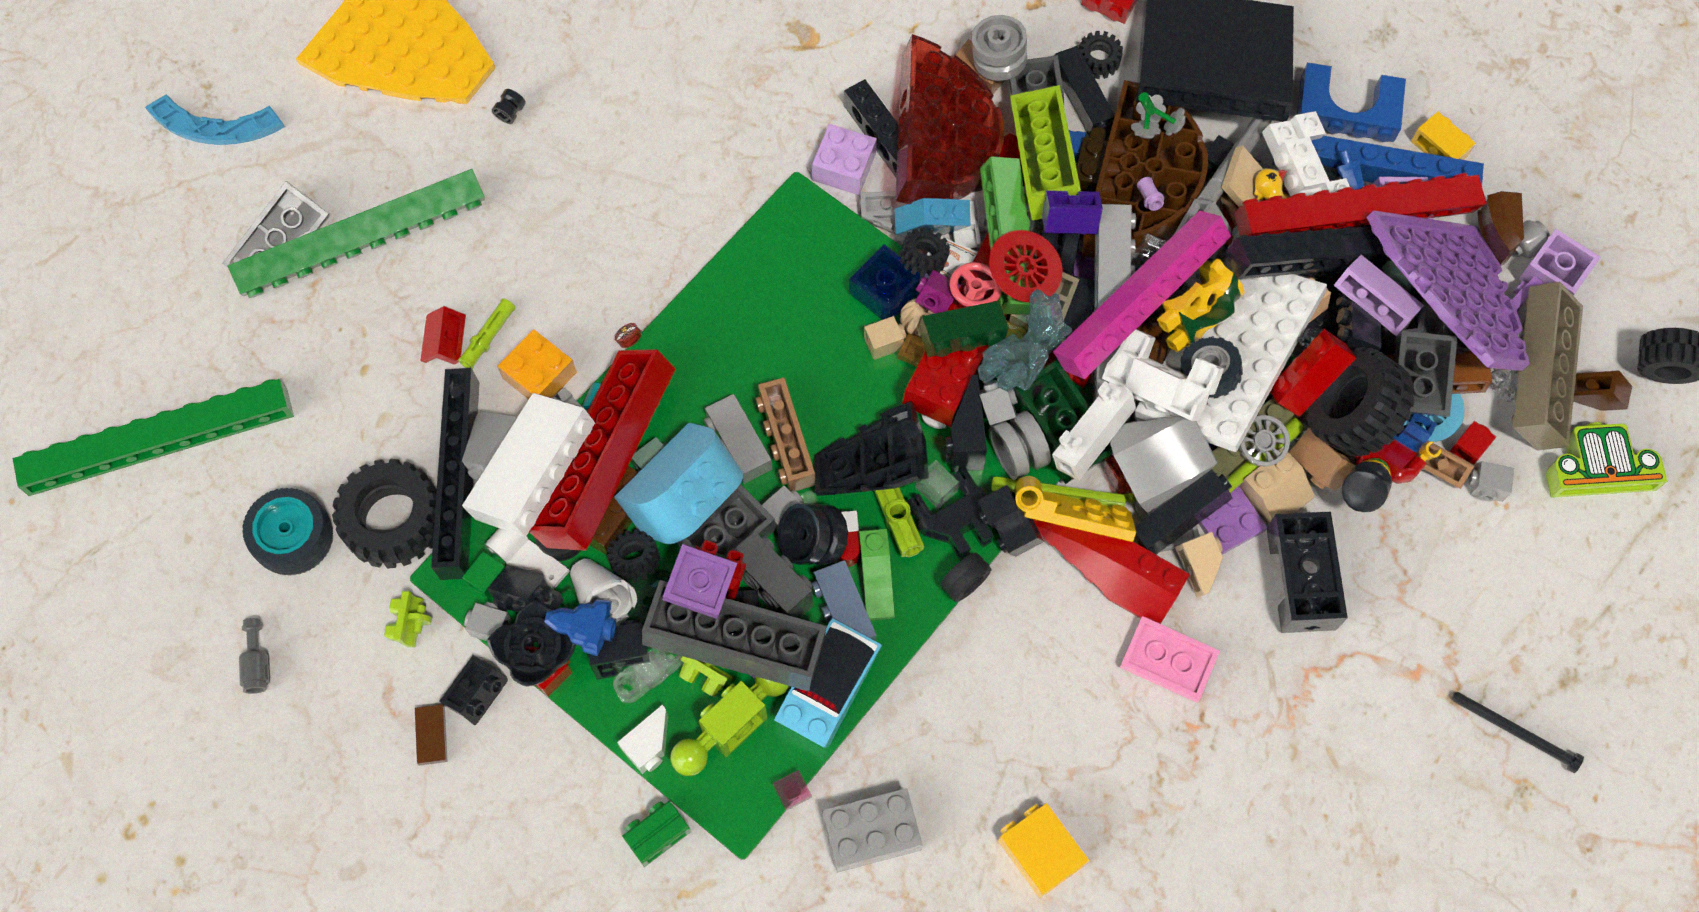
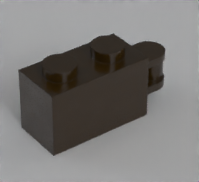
M1101 127L1092 129L1090 137L1084 136L1077 164L1081 191H1096L1108 141L1105 140L1106 131Z

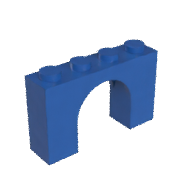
M1306 63L1301 75L1297 115L1316 111L1324 130L1333 134L1341 133L1353 135L1357 138L1377 139L1381 142H1394L1402 126L1405 78L1381 75L1374 88L1373 107L1365 112L1354 113L1337 106L1330 96L1329 86L1332 66Z

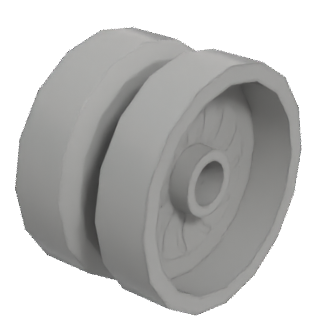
M994 15L981 20L975 26L972 33L973 63L980 75L987 79L1001 81L1011 79L1024 70L1027 63V34L1025 27L1019 20L1011 16Z
M1023 410L1017 413L1015 418L1010 419V423L1003 421L989 427V438L1001 466L1011 479L1017 480L1028 475L1030 467L1038 470L1050 464L1051 454L1045 436L1034 417L1028 411Z

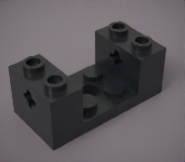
M1331 511L1276 514L1266 530L1270 554H1279L1285 598L1278 605L1281 633L1336 631L1348 616ZM1303 562H1313L1317 566V572L1308 573L1303 567Z

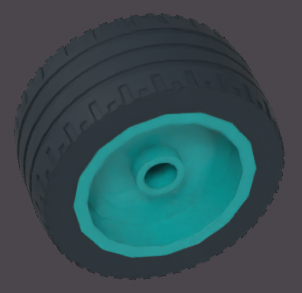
M280 488L265 493V495L260 496L250 506L243 520V538L250 554L264 568L280 575L291 576L310 571L324 560V557L327 556L326 554L331 548L333 527L327 512L313 496L299 489Z

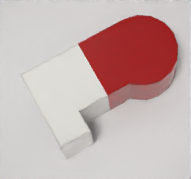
M857 511L842 512L847 523L848 540L843 555L837 561L845 560L848 567L854 566L860 558Z

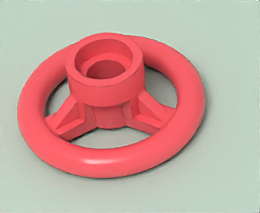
M971 262L963 264L953 272L950 278V290L953 297L966 307L995 302L1002 294V290L992 277L990 267L983 263ZM970 271H982L988 274L992 280L983 281L980 278H975ZM961 275L966 280L963 295L958 289V279ZM989 289H994L993 294L983 300L985 292Z

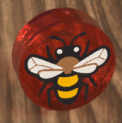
M628 323L617 331L615 341L621 348H628L640 339L642 332L635 323Z

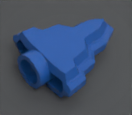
M596 599L593 604H580L575 609L560 608L548 611L544 620L545 624L554 631L568 635L573 644L582 646L584 653L598 656L604 641L612 642L616 630V618L610 617L611 600Z

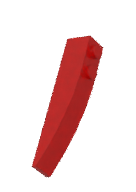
M1033 519L1042 538L1051 547H1055L1064 555L1063 558L1068 563L1073 564L1084 574V578L1090 583H1094L1109 601L1140 619L1143 616L1161 624L1190 575L1134 542Z

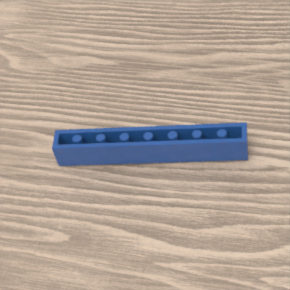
M1329 136L1312 140L1322 165L1333 168L1342 165L1339 152L1349 149L1352 161L1356 159L1360 161L1362 177L1365 182L1374 183L1379 177H1428L1429 181L1438 176H1445V179L1461 173H1467L1468 176L1479 175L1482 185L1484 163Z

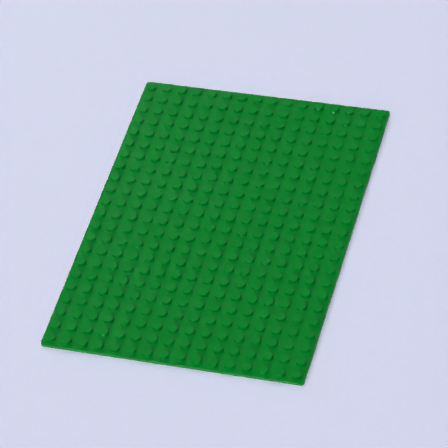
M794 172L625 349H658L675 368L670 383L635 452L655 437L662 444L664 442L668 444L688 423L706 427L704 419L707 418L705 408L734 394L772 461L771 471L745 484L742 481L740 483L762 505L780 488L785 486L788 489L787 484H781L778 469H782L779 460L774 461L770 447L774 442L772 436H766L763 426L766 416L764 412L759 413L755 398L759 397V384L785 378L814 472L815 455L843 437L845 440H848L860 432L858 428L866 424L869 427L881 419V413L902 405L905 389L917 367L899 360V351L874 360L864 339V327L892 316H894L897 324H901V309L909 300L917 298L919 294L915 289L921 280L920 272H916V275L911 273V268L909 270L904 268L906 263L901 264L899 253L902 246L799 172ZM1007 323L1009 329L1005 342L991 346L985 359L1009 358L1011 366L1017 361L1020 350L1028 345L1026 344L1027 336ZM1049 353L1038 354L1024 369L1018 383L1035 374L1049 356ZM611 365L594 383L602 384ZM979 370V372H978L979 388H980V370ZM1088 381L1084 388L1074 383L1090 407L1093 404V384ZM590 387L577 400V402L581 406L585 401V398L589 392ZM917 413L926 439L929 478L906 487H901L900 491L905 502L911 497L915 500L914 495L920 494L931 513H937L964 497V494L952 479L953 474L956 472H951L950 463H945V439L950 437L951 427L947 425L943 429L931 427L923 421L921 414ZM983 419L987 446L984 470L968 471L977 486H981L986 490L987 496L993 493L991 485L994 477L1011 478L1001 466L991 445L988 430L991 425L988 419ZM630 461V463H629L628 466L631 467L632 469L636 470V469L633 467L632 461ZM1051 462L1049 465L1038 470L1030 467L1029 473L1026 475L1037 478L1040 483L1057 485L1062 479ZM815 486L796 491L803 499V504H827L835 506L841 512L857 511L859 531L887 529L895 617L892 619L870 620L876 633V641L882 644V647L830 746L824 748L774 720L791 689L790 686L784 694L776 697L766 696L762 700L766 706L767 719L727 757L713 746L707 752V764L700 773L694 776L679 774L671 764L673 747L681 740H696L702 734L699 720L702 718L700 716L701 712L710 704L715 706L723 698L721 696L722 693L730 685L724 686L720 693L713 697L702 690L708 678L706 675L700 672L695 683L687 682L679 677L684 664L681 661L682 656L648 647L650 662L624 667L625 675L597 680L590 667L588 654L583 652L582 646L576 645L568 664L572 674L547 697L740 860L748 858L959 603L953 601L940 585L947 573L960 562L950 545L924 536L918 531L924 544V550L909 558L902 557L892 532L886 526V518L874 491L824 496L816 495ZM911 512L912 519H913V521H914V523H915V526H916V528H917V522H918V521H917V519L915 518V516L913 515V513ZM895 514L892 517L896 519H901L904 516L901 514ZM473 517L471 518L469 568L482 551L489 556L492 555L484 544L499 529L498 527L475 520ZM632 522L626 531L630 530V533L634 534L635 524ZM987 524L994 535L991 538L992 543L982 548L971 530L963 534V537L971 548L969 553H978L990 566L1002 549L997 540L1000 537L997 529H993ZM775 530L767 538L773 543L775 547L773 550L779 556H782L778 532ZM528 533V539L537 545L535 537ZM655 540L661 557V561H658V569L654 568L655 573L652 576L647 573V579L645 580L641 576L638 577V582L633 583L632 578H630L628 583L636 592L637 603L635 608L631 607L627 613L629 616L627 620L642 622L644 626L659 581L668 582L681 549L677 542L665 544ZM590 545L586 551L581 550L575 557L565 561H558L571 571L573 565L578 561L591 559L613 573L608 557ZM633 552L626 556L624 560H634L640 557L643 552ZM432 554L410 576V581L414 586L464 628H466L464 625L466 615L469 610H473L475 603L485 605V602L493 603V597L487 600L468 587L463 579L440 580L431 568ZM859 558V561L854 566L848 567L865 607L861 558ZM836 561L829 565L793 564L794 568L792 570L798 576L802 574L810 582H814L815 571L839 562ZM570 572L554 590L562 594L571 588L577 597ZM741 580L738 591L751 590ZM812 589L813 607L800 619L828 626L829 623H826L821 607H824L822 598H816ZM759 598V608L770 610ZM506 610L505 612L509 614L512 620L510 625H513L518 613ZM479 639L484 645L488 647L487 641ZM534 643L533 647H539L538 643ZM716 666L734 677L731 684L735 686L742 681L750 689L756 683L751 675ZM534 685V687H536L541 693H543L536 685ZM663 705L668 713L665 755L661 758L662 763L651 772L647 770L642 774L621 750L617 742Z

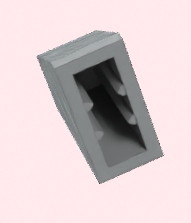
M486 411L478 412L462 462L469 470L468 474L476 481L479 480L516 421V416Z

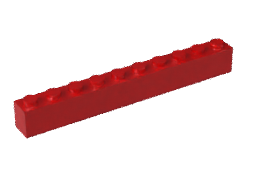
M1461 173L1445 179V176H1438L1423 182L1422 179H1414L1406 184H1399L1398 181L1387 183L1382 187L1370 184L1357 190H1353L1352 187H1346L1330 193L1329 190H1322L1306 196V193L1294 194L1290 198L1283 199L1282 196H1273L1266 201L1259 202L1258 199L1254 198L1244 201L1242 206L1234 212L1239 236H1258L1264 233L1281 234L1286 231L1294 233L1305 230L1318 231L1326 228L1342 229L1348 226L1353 228L1370 225L1366 217L1372 211L1428 219L1473 213L1487 203L1479 175L1468 176L1467 173Z

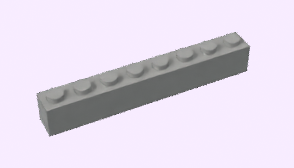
M1102 204L1103 210L1098 234H1095L1094 312L1135 273V266L1131 265V255L1135 254V239H1131V229H1135L1136 215L1131 213L1132 205ZM1120 345L1093 370V403L1099 396L1098 389L1106 381L1102 379L1106 365L1115 355Z

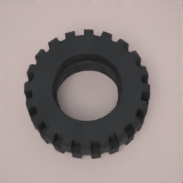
M1366 347L1355 348V350L1351 349L1356 359L1306 410L1308 415L1306 417L1312 433L1341 453L1353 457L1370 455V452H1378L1383 449V445H1389L1395 440L1393 437L1397 433L1400 434L1405 428L1403 426L1405 421H1409L1411 416L1410 408L1414 407L1415 401L1412 395L1415 393L1414 385L1410 374L1404 367L1378 350ZM1365 394V397L1360 403V405L1354 410V407L1359 401V399Z
M383 459L375 460L374 465L370 467L367 463L359 467L361 471L356 475L352 472L346 477L348 483L346 485L341 484L337 490L340 498H334L332 507L336 512L332 514V518L337 526L335 529L337 534L359 560L364 563L369 562L371 566L378 568L383 563L387 569L396 568V563H402L403 566L412 564L410 559L416 556L418 559H421L425 556L423 551L427 547L433 548L437 490L424 471L416 469L414 464L407 461L402 465L399 459H390L389 463H385ZM390 495H404L411 498L413 501L412 512L401 527L387 533H375L366 528L367 514L377 501Z

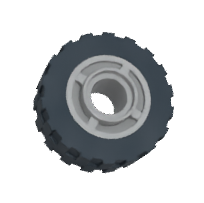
M1214 336L1201 338L1196 342H1192L1183 351L1184 354L1180 359L1181 373L1186 376L1189 375L1196 358H1202L1224 368L1215 394L1209 395L1208 399L1228 395L1241 382V375H1243L1241 354H1239L1238 348L1231 341H1226L1221 337L1214 338Z

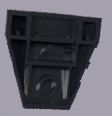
M912 401L886 410L880 414L881 419L869 427L864 424L858 428L860 432L848 440H845L843 437L815 455L816 495L824 496L895 489L928 479L926 439Z

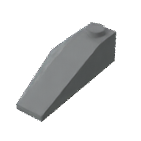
M285 181L222 264L227 267L229 264L313 232L329 213L288 181Z

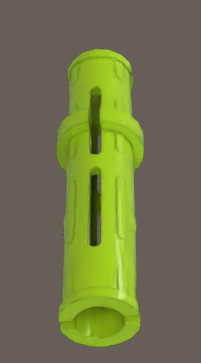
M502 298L478 334L471 337L470 345L458 359L462 366L473 369L482 354L488 352L490 349L489 344L511 313L516 309L512 302Z

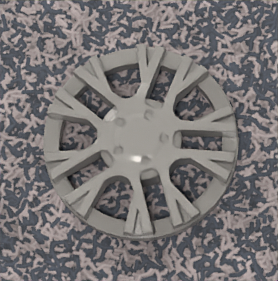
M1256 416L1253 422L1257 432H1253L1249 428L1247 434L1253 437L1252 439L1244 437L1239 446L1241 454L1251 464L1265 467L1277 464L1286 456L1289 450L1290 438L1288 431L1281 421L1272 416ZM1261 420H1264V430H1262ZM1271 422L1278 426L1273 433L1269 430ZM1282 433L1283 438L1276 440L1275 435ZM1245 442L1252 444L1250 450L1246 449ZM1276 443L1284 445L1282 452L1275 449ZM1254 450H1257L1258 452L1255 454L1254 457H1252V452ZM1270 450L1276 457V459L1272 458L1271 454L1269 453ZM1261 453L1265 454L1266 462L1259 461Z

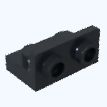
M472 655L439 702L464 717L471 724L477 725L508 682V678L494 666Z

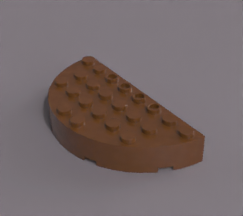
M1124 80L1095 192H1099L1102 204L1132 205L1131 213L1136 215L1135 229H1131V239H1135L1136 253L1160 246L1174 235L1194 199L1198 198L1205 187L1208 152L1207 147L1205 148L1200 128L1186 110L1184 112V126L1176 134L1166 135L1164 126L1167 120L1161 118L1158 122L1159 129L1161 130L1160 134L1148 139L1135 135L1131 125L1142 121V114H1139L1136 110V106L1139 103L1136 101L1137 82ZM1164 105L1166 107L1165 113L1169 116L1179 108H1183ZM1142 178H1152L1157 191L1163 194L1164 204L1160 209L1151 211L1145 207L1144 198L1137 188V183ZM1084 234L1082 256L1095 258V234Z

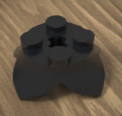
M537 600L530 602L519 611L513 625H503L497 628L487 639L488 647L493 657L510 670V676L515 682L526 687L534 686L547 680L558 668L564 666L569 661L576 647V644L571 642L568 635L557 633L545 624L546 613L552 610ZM534 643H538L540 649L535 653H531L528 648L533 647Z

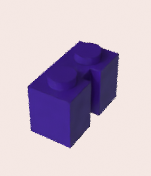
M1046 190L1042 212L1045 233L1098 234L1103 210L1099 192L1078 191L1077 195H1068V191Z

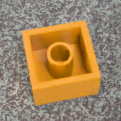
M535 329L497 366L503 380L528 400L533 393L553 398L577 373L573 359Z

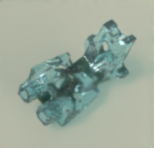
M1036 289L1030 295V313L1026 316V321L1029 325L1027 333L1020 340L1016 335L1012 334L983 352L984 363L978 367L980 380L988 383L993 378H997L998 386L1007 392L1014 387L1024 391L1030 388L1049 357L1048 351L1059 346L1065 341V337L1072 332V328L1063 321L1059 294L1054 293L1052 296H1047L1041 290Z

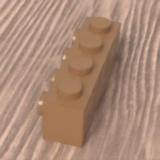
M785 378L759 384V397L755 398L759 413L764 412L766 416L763 426L766 436H772L774 442L773 445H770L774 461L779 460L782 469H778L781 484H787L789 491H798L815 486V472Z

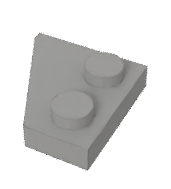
M911 190L860 193L861 217L872 225L896 234L895 209L912 203Z

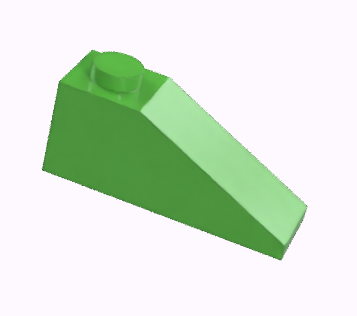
M887 529L859 531L866 612L870 620L892 619L895 616Z

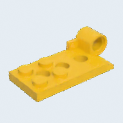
M1032 476L1022 477L1015 484L1016 504L1024 511V516L1027 518L1131 542L1134 540L1136 529L1132 514L1124 506L1112 505L1111 507L1103 505L1095 499L1081 500L1042 490L1040 481Z

